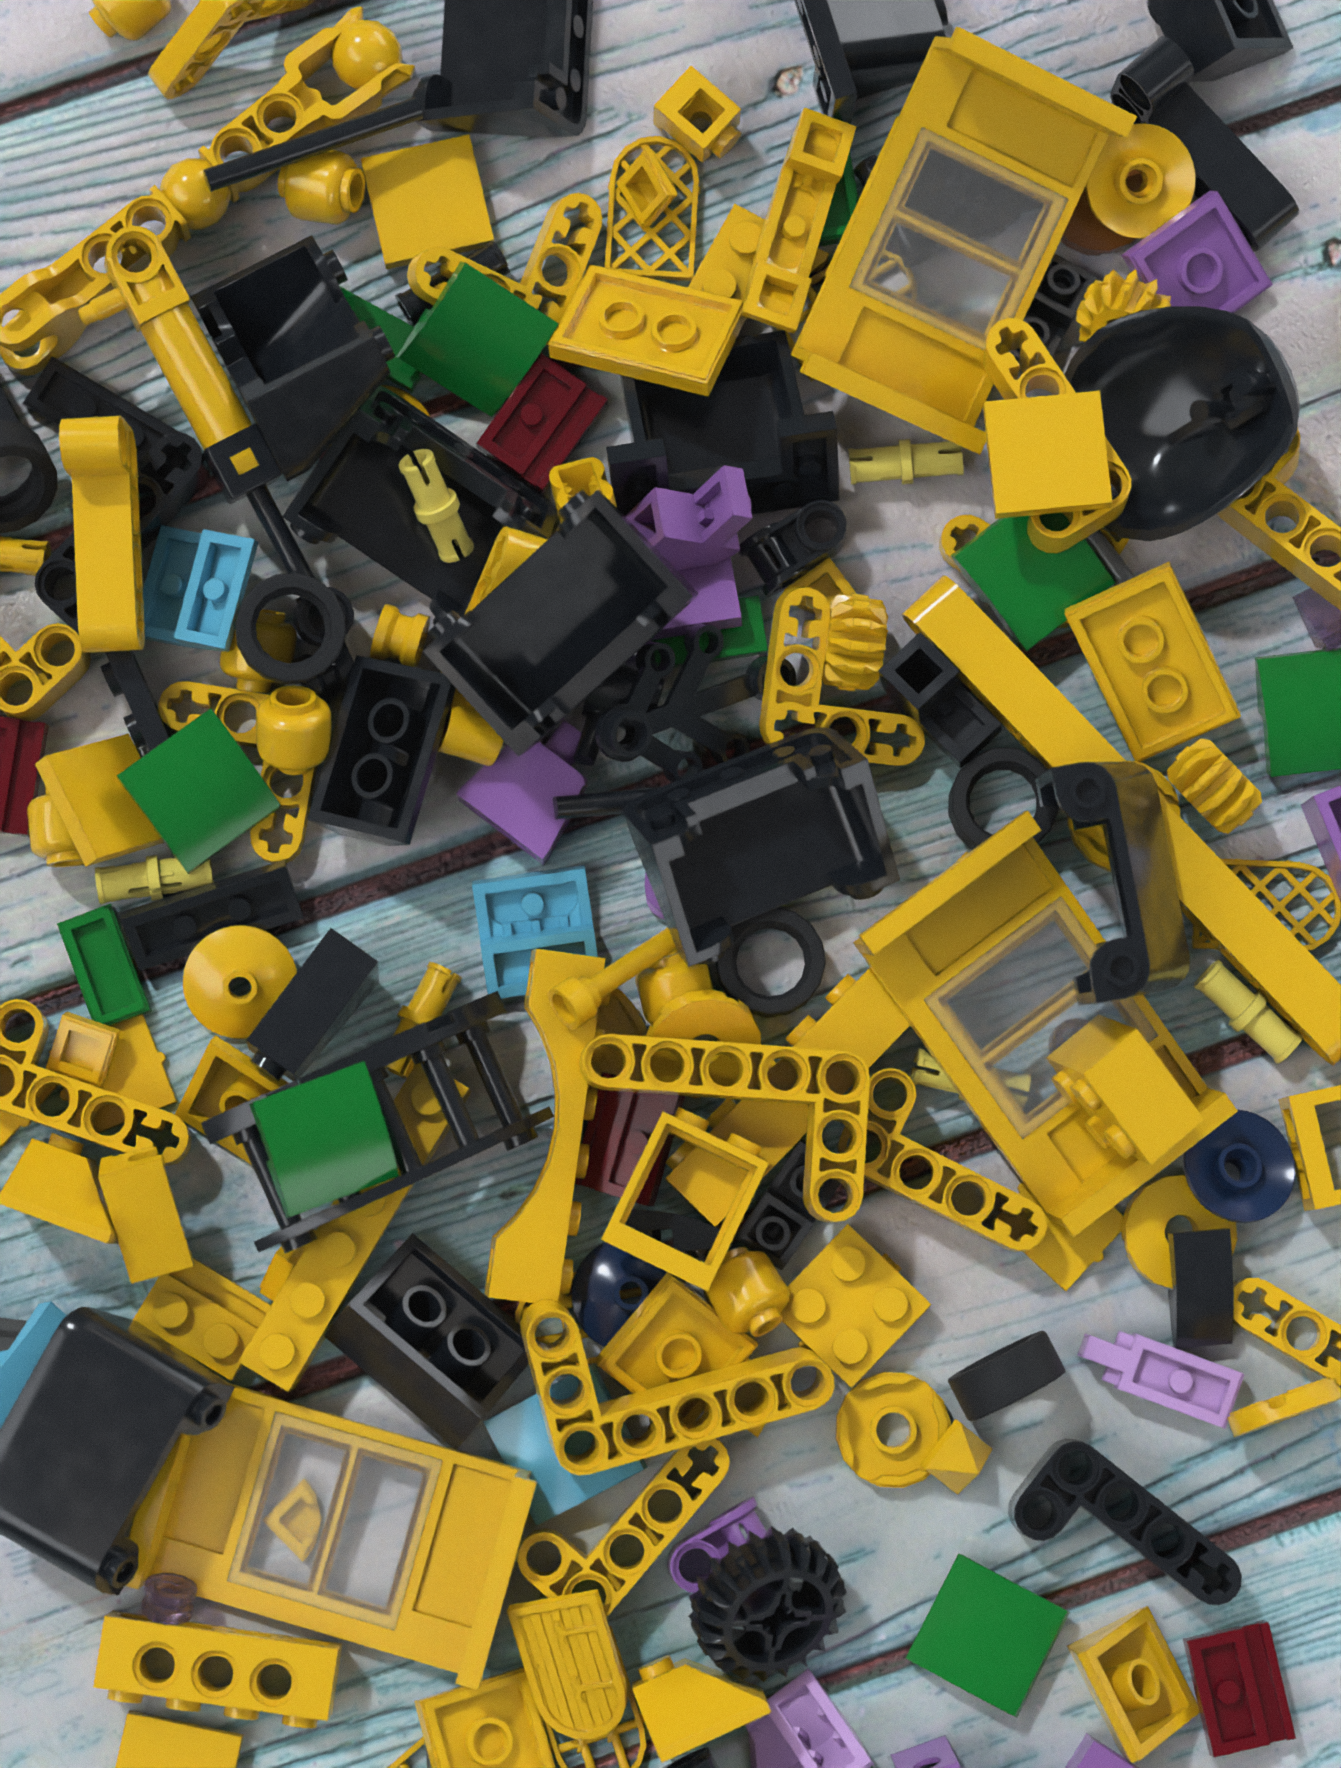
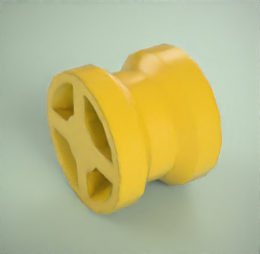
M385 604L375 629L370 657L382 661L392 658L399 660L402 665L417 668L427 639L430 616L420 613L413 617L401 614L397 606Z

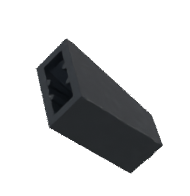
M330 928L247 1038L248 1049L255 1054L250 1062L277 1082L283 1075L292 1081H298V1078L305 1073L378 984V961Z

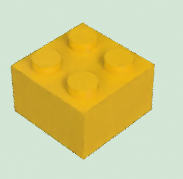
M1098 1014L1046 1057L1057 1072L1051 1078L1055 1087L1072 1105L1079 1102L1090 1116V1119L1085 1122V1126L1091 1135L1105 1149L1113 1146L1125 1159L1133 1156L1152 1165L1205 1121L1139 1030Z

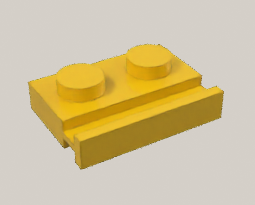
M193 1257L194 1267L158 1277L133 1320L139 1322L182 1352L232 1381L242 1367V1364L238 1362L239 1358L272 1304Z

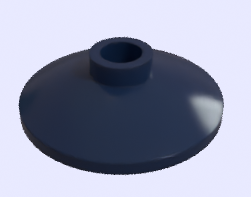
M1238 1110L1232 1117L1187 1150L1183 1156L1185 1177L1195 1198L1212 1214L1227 1221L1252 1223L1263 1220L1274 1214L1285 1204L1293 1189L1295 1162L1287 1140L1271 1122L1249 1111ZM1225 1163H1231L1239 1170L1238 1180H1233L1227 1174L1224 1167Z
M606 1242L597 1246L581 1262L572 1284V1306L581 1328L592 1340L605 1347L667 1272ZM629 1282L635 1283L641 1290V1299L638 1303L632 1305L624 1303L619 1294L621 1286Z

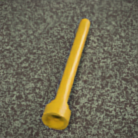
M668 927L588 979L582 976L576 979L569 977L552 988L548 993V998L558 1019L572 1030L579 1028L596 1016V1009L602 1004L601 998L677 949Z

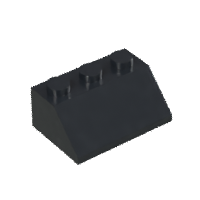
M1273 0L1147 1L1148 11L1153 20L1160 26L1163 35L1179 45L1190 59L1194 68L1191 82L1215 81L1285 54L1294 48Z
M356 655L307 820L347 837L385 846L410 845L456 687L443 673Z
M413 1233L347 1304L324 1335L326 1339L456 1450L529 1365L520 1324Z

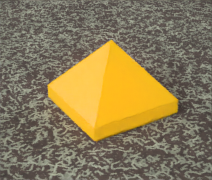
M650 148L644 149L616 182L643 228L650 227L678 195L672 180Z
M955 1419L921 1463V1466L958 1495L979 1475L992 1448Z

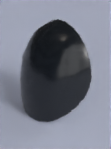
M1170 306L1142 310L1116 319L1097 330L1081 345L1071 359L1064 374L1076 393L1100 391L1105 437L1127 468L1131 477V491L1122 514L1104 527L1126 539L1141 541L1162 540L1183 533L1226 509L1245 494L1276 464L1288 449L1297 432L1300 413L1298 389L1292 371L1283 354L1272 339L1252 322L1229 311L1202 306ZM1111 485V494L1113 500L1118 496V493L1116 489Z

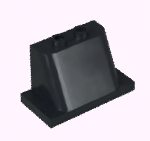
M794 0L815 64L812 85L821 113L849 124L852 122L855 101L857 99L913 83L934 37H946L943 26L948 25V15L944 0Z
M781 330L737 337L709 396L620 375L631 443L606 447L610 484L613 488L617 509L624 516L655 487L694 494L724 465L743 469L747 492L751 499L752 515L803 507L816 500L840 501L837 426L833 411L804 415L786 331Z

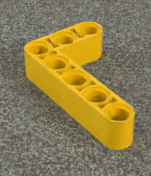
M619 1034L600 1035L591 1040L581 1052L579 1068L582 1077L592 1087L601 1090L808 1104L803 1183L804 1205L809 1214L815 1219L827 1223L845 1221L854 1216L860 1208L864 1185L870 1077L869 1069L864 1060L855 1053L842 1050ZM608 1046L619 1052L623 1065L618 1076L604 1078L595 1073L591 1066V1057L595 1049ZM666 1050L677 1056L681 1069L675 1081L665 1083L653 1076L650 1071V1060L655 1052ZM715 1055H727L737 1064L738 1077L732 1086L724 1087L712 1081L708 1067ZM784 1059L793 1065L796 1072V1080L790 1090H778L770 1084L767 1070L772 1060ZM832 1063L846 1065L853 1074V1086L846 1095L834 1093L826 1084L825 1075ZM830 1121L841 1122L850 1133L849 1146L841 1154L829 1151L822 1141L823 1128ZM828 1179L837 1180L846 1190V1203L836 1213L827 1211L819 1202V1189Z
M550 1299L539 1300L525 1310L520 1322L521 1335L550 1445L561 1466L569 1473L575 1475H590L815 1410L826 1404L835 1388L831 1369L812 1350L798 1347L598 1403L579 1328L567 1308L557 1301ZM553 1317L564 1321V1331L557 1341L544 1344L535 1339V1330L541 1321ZM803 1366L815 1367L816 1378L809 1388L804 1391L791 1389V1379L797 1369ZM563 1374H571L578 1377L579 1385L577 1391L571 1397L559 1400L550 1396L549 1389L557 1377ZM747 1382L760 1384L761 1393L754 1404L748 1407L735 1405L734 1397L741 1385ZM691 1398L705 1400L704 1413L698 1420L692 1423H684L678 1420L679 1409L685 1401ZM637 1414L649 1417L648 1429L641 1437L628 1439L621 1435L623 1423L629 1417ZM576 1431H587L593 1434V1442L587 1452L581 1455H571L564 1451L566 1439Z

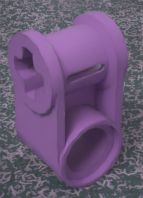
M750 1497L709 1521L708 1525L683 1538L672 1547L668 1555L667 1567L671 1578L680 1588L692 1593L699 1591L697 1581H689L680 1574L679 1561L687 1550L693 1548L702 1549L707 1552L709 1558L722 1559L728 1554V1541L737 1546L746 1543L738 1527L740 1523L747 1535L750 1530L760 1538L765 1536L767 1531L755 1512L758 1503L754 1497ZM711 1564L708 1573H711L712 1571Z

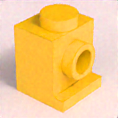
M690 66L653 106V124L661 131L664 129L702 163L712 153L719 159L724 157L741 136V132L736 128L740 124L741 108L693 66ZM699 118L705 119L711 126L701 133L691 124L694 120Z

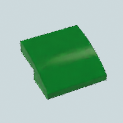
M460 261L432 309H425L398 353L397 358L492 417L523 379L559 324L469 264Z
M1063 513L1042 514L1039 517L1041 524L1051 531H1061L1070 525L1068 518ZM1029 516L999 518L953 553L951 557L979 599L989 603L1018 648L1028 651L1067 621L1064 614L1066 608L1107 590L1115 584V581L1085 539L1062 552L1046 553L1037 549L1030 541L1027 533Z
M1341 647L1255 657L1258 713L1263 717L1266 772L1271 777L1341 769Z
M211 708L117 775L120 783L151 822L154 830L188 875L281 807L256 768Z
M365 1061L249 1104L270 1160L266 1164L286 1218L399 1176L385 1120Z
M958 1553L906 1659L1004 1712L1018 1717L1070 1612Z

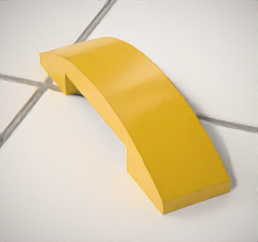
M805 107L801 111L760 234L741 312L742 316L793 334L797 331L812 281L809 278L835 187L842 178L857 126Z

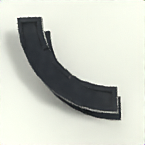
M498 991L298 1078L300 1084L365 1061L385 1120L397 1168L401 1174L364 1192L358 1191L339 1198V1203L302 1219L301 1215L297 1214L286 1218L266 1164L270 1160L249 1106L250 1103L299 1085L297 1080L201 1122L210 1144L231 1135L236 1145L243 1144L279 1224V1230L254 1241L258 1253L279 1243L284 1252L288 1253L316 1240L317 1236L313 1228L394 1193L501 1142L504 1143L506 1150L509 1151L539 1137L534 1126L554 1117L550 1106L523 1117L486 1034L491 1032L487 1020L507 1012ZM454 1035L459 1045L466 1044L502 1124L501 1128L482 1137H479L442 1055V1053L447 1051L443 1040ZM411 1055L415 1065L421 1063L458 1146L457 1149L423 1165L384 1080L389 1077L385 1066Z

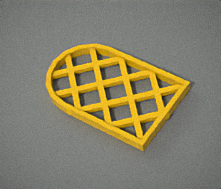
M660 136L639 138L625 146L613 163L608 183L609 202L604 268L650 279L691 281L694 277L698 196L701 191L697 165L689 151L675 140ZM660 145L664 147L659 152L655 153L653 150L652 152L673 184L687 199L673 211L667 206L663 211L666 217L652 229L650 227L643 228L630 205L621 196L622 192L619 187L615 189L616 178L620 166L624 171L630 167L625 161L630 153L639 148L644 150L649 149V146ZM672 150L683 156L687 162L675 173L661 160ZM690 170L692 171L693 193L680 180ZM616 201L627 215L613 226L614 203ZM692 204L691 230H689L678 216ZM634 220L646 234L630 246L618 232ZM673 222L685 236L669 248L657 234L669 223ZM613 238L625 252L611 264ZM652 240L664 254L651 266H648L636 252ZM690 242L689 264L687 268L675 254ZM631 257L642 270L618 268ZM670 259L681 272L656 270Z
M1220 858L1227 866H1235L1231 869L1235 875L1241 871L1254 885L1250 891L1254 895L1260 892L1272 904L1273 908L1270 911L1275 916L1279 912L1293 927L1290 932L1294 936L1299 933L1309 944L1303 945L1308 951H1312L1327 942L1338 928L1341 918V902L1330 876L1316 866L1291 860L1266 861ZM1247 867L1274 869L1260 881ZM1287 869H1298L1310 872V874L1299 883ZM1279 873L1294 888L1280 902L1265 887ZM1316 877L1322 880L1330 891V894L1320 903L1305 889ZM1297 894H1300L1313 908L1300 922L1285 908ZM1331 901L1334 904L1333 918L1324 909ZM1319 914L1330 927L1324 936L1316 941L1304 927ZM1193 925L1192 949L1217 950L1212 943L1205 942L1207 938L1204 935L1200 936V931Z

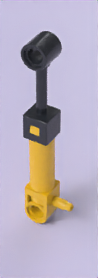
M128 226L121 228L110 238L105 253L104 267L114 289L92 299L89 304L79 308L78 315L84 325H89L97 320L102 321L126 310L136 331L142 332L204 449L205 461L227 502L233 504L247 496L286 572L300 573L315 578L267 487L280 478L282 471L257 424L252 425L189 306L191 299L161 241L153 232L144 227ZM129 246L140 247L148 254L150 265L144 271L137 273L129 272L120 265L117 257L119 252ZM327 587L335 594L344 611L346 634H348L354 619L351 601L343 592L333 587ZM298 597L295 599L297 605L293 612L295 630L303 641L312 646H321L325 632L314 629L308 618L309 609L313 603L306 598Z

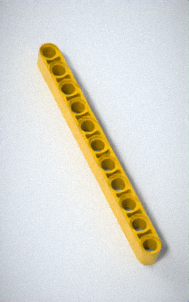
M942 575L902 613L904 621L916 635L921 632L960 671L961 682L1031 755L1036 756L1048 769L1079 762H1127L949 577ZM1159 796L1181 912L1257 991H1260L1268 998L1267 1002L1297 1033L1303 1036L1302 1039L1320 1057L1334 1066L1341 1059V984Z

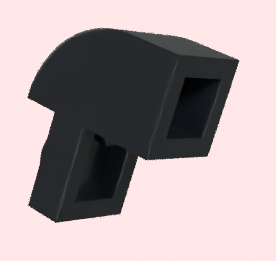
M921 632L878 670L882 687L901 714L913 718L922 728L924 735L926 734L960 769L1002 731L1001 723L962 686L960 671Z

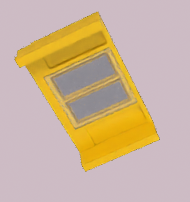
M960 27L955 28L951 38L935 36L899 117L896 116L827 268L824 275L826 278L793 348L791 356L804 361L799 372L980 455L987 441L986 432L974 426L982 411L984 402H986L994 385L983 365L987 334L990 328L1000 320L1006 318L1024 320L1108 136L1113 135L1127 138L1137 116ZM1005 345L1000 347V355L1009 352Z
M1024 811L858 935L859 938L853 944L1051 1221L1064 1226L1068 1233L1075 1237L1232 1117L1238 1110L1226 1093L1207 1087L1144 995L1078 1006L1073 977L1084 974L1089 969L1090 960L1097 949L1096 944L1106 941L1033 838L1034 835L1041 831V828L1029 811ZM1098 1014L1138 1029L1205 1119L1204 1122L1152 1165L1133 1156L1125 1159L1113 1146L1108 1149L1102 1147L1085 1126V1122L1090 1119V1116L1079 1102L1074 1105L1069 1103L1051 1080L1057 1072L1046 1057Z
M231 1384L235 1389L226 1403V1412L220 1423L213 1429L204 1431L199 1435L180 1434L136 1512L129 1538L138 1545L139 1565L135 1576L125 1586L140 1589L148 1582L455 1672L458 1673L455 1684L478 1690L538 1482L530 1479L532 1471L450 1447L447 1448Z

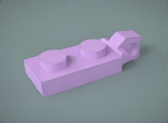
M1118 1331L1114 1344L1084 1334L1077 1354L1083 1358L1105 1365L1106 1368L1101 1380L1114 1384V1388L1226 1429L1227 1418L1230 1416L1229 1413L1232 1412L1245 1375L1139 1334L1132 1333L1130 1335L1122 1331Z

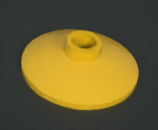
M1133 124L1127 138L1113 135L1108 136L1085 186L1087 200L1094 215L1109 230L1125 237L1145 238L1190 205L1195 190V168L1188 149L1172 132L1153 124ZM1133 170H1137L1142 176V184L1136 191H1131L1126 184V178Z
M247 925L228 926L210 933L192 950L184 968L183 992L189 1009L203 1026L221 1036L244 1039L250 1036L295 976L297 968L289 950L271 933ZM236 977L246 978L251 984V990L242 996L235 995L229 988L230 981Z

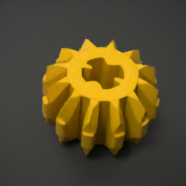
M1113 269L1109 274L1105 275L1103 281L1095 279L1088 286L1084 294L1085 300L1081 301L1076 312V321L1082 325L1079 330V341L1086 342L1097 330L1124 316L1142 310L1170 307L1171 296L1155 294L1158 289L1157 279L1144 284L1139 281L1136 269L1129 273L1126 279Z
M851 593L849 596L837 594L829 603L830 624L822 682L824 685L837 686L839 690H869L879 680L878 670L883 667L888 633L886 608L882 600L871 599L868 595Z
M1200 738L1190 747L1187 746L1175 757L1176 760L1167 769L1168 780L1218 832L1229 834L1239 825L1242 826L1254 815L1253 812L1262 803L1261 792L1211 740Z

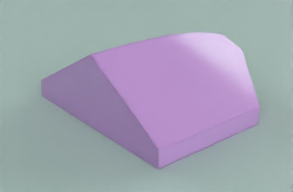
M809 1669L767 1699L771 1713L745 1724L749 1735L751 1768H870L874 1765L850 1723Z

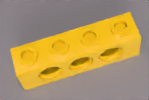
M113 1610L104 1616L93 1688L107 1689V1699L118 1702L142 1703L143 1695L166 1698L165 1707L174 1710L198 1712L201 1709V1703L225 1706L223 1715L231 1718L258 1720L259 1712L261 1711L282 1714V1724L299 1728H316L318 1720L328 1721L333 1713L343 1643ZM160 1647L171 1653L174 1658L175 1668L170 1677L159 1678L150 1673L146 1666V1655L149 1649ZM221 1656L229 1661L233 1669V1678L230 1684L216 1686L206 1679L203 1667L208 1657ZM278 1664L288 1670L292 1680L291 1688L288 1692L278 1695L270 1693L264 1688L261 1681V1673L265 1666Z

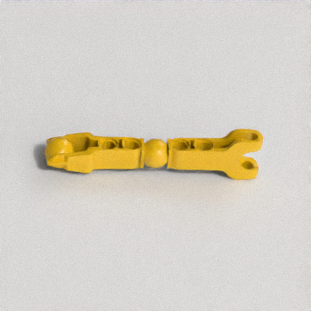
M362 6L351 8L334 27L323 28L291 51L284 61L285 75L266 94L223 127L213 138L209 149L204 145L198 149L200 158H186L171 165L163 176L159 189L155 185L149 189L150 195L140 196L131 201L54 263L23 275L0 294V355L5 365L20 375H35L44 370L52 356L58 359L77 342L88 326L84 325L78 315L79 308L89 304L92 299L114 289L107 277V273L97 272L93 268L98 259L105 256L107 244L112 235L118 230L128 226H141L143 223L152 220L165 224V228L157 235V238L161 241L168 257H170L177 249L181 238L185 242L191 238L189 230H203L218 223L226 212L230 200L235 203L240 199L239 193L248 192L256 188L278 170L276 169L210 192L203 175L204 169L224 163L226 157L233 152L243 151L250 154L377 110L382 105V99L409 82L415 71V65L402 63L401 45L393 31L378 21L363 20L364 8ZM331 58L332 65L339 78L356 90L336 105H330L322 100L318 90L309 88L304 83ZM277 117H287L295 122L294 126L286 132L277 133L267 128L271 120ZM137 246L125 247L117 256L121 259L120 265L129 272H141L150 265L148 254ZM11 310H19V312L4 327H2V320L5 314ZM40 341L39 350L30 357H20L14 353V351H24Z

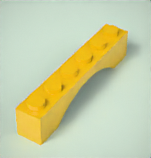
M543 949L531 951L524 1009L540 1035L550 1062L555 1094L554 1124L546 1160L533 1189L515 1214L492 1236L484 1291L487 1297L528 1303L548 1299L558 1302L560 1293L569 1294L573 1260L564 1258L567 1235L577 1236L581 1217V1202L572 1201L575 1178L584 1179L586 1176L589 1158V1144L580 1143L583 1120H593L597 1100V1088L588 1086V1083L582 1077L579 1059L586 1045L594 1038L605 1035V1030L596 1028L599 1007L596 1009V1016L579 1028L572 1030L566 1027L555 1015L549 1002L548 993L552 988L569 977L576 979L582 976L588 979L604 969L605 958ZM611 992L601 998V1006L608 1007ZM604 1046L594 1050L591 1063H601Z
M419 1063L414 1065L395 1097L394 1103L423 1165L430 1161L450 1128L422 1065ZM454 1079L465 1104L472 1091L469 1087ZM415 1183L318 1226L315 1231L317 1239L306 1246L239 1358L238 1362L287 1392L295 1390L325 1340L324 1335L332 1326L367 1261ZM376 1184V1185H374V1186H371V1187H368V1188H366V1189L360 1190V1192H364V1191H366V1190H368V1189H370V1188H372V1187H375V1186H377V1185H379V1184ZM338 1199L334 1200L331 1206L339 1203Z

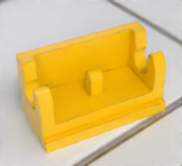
M147 1147L116 1156L110 1155L101 1158L98 1178L131 1284L194 1267V1259L188 1246L167 1177L162 1154L159 1155L157 1147Z

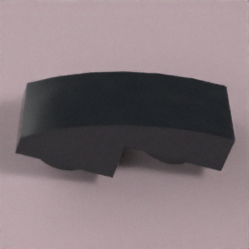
M1054 253L1023 320L1034 329L1052 357L1075 319L1081 301L1085 300L1084 294L1088 286L1098 278ZM1020 349L1009 350L1016 360L1019 361Z
M803 1137L735 1236L736 1240L752 1251L764 1252L771 1259L774 1266L781 1271L816 1221L807 1211L803 1200L806 1139ZM828 1179L821 1185L818 1197L823 1208H825L841 1183L837 1180Z
M632 1209L625 1224L658 1241H661V1230L672 1229L673 1248L680 1252L686 1251V1255L699 1261H705L720 1230L715 1226L693 1218L654 1210Z
M1221 1228L1168 1233L1173 1290H1168L1173 1347L1177 1349L1232 1344L1234 1289L1230 1229Z

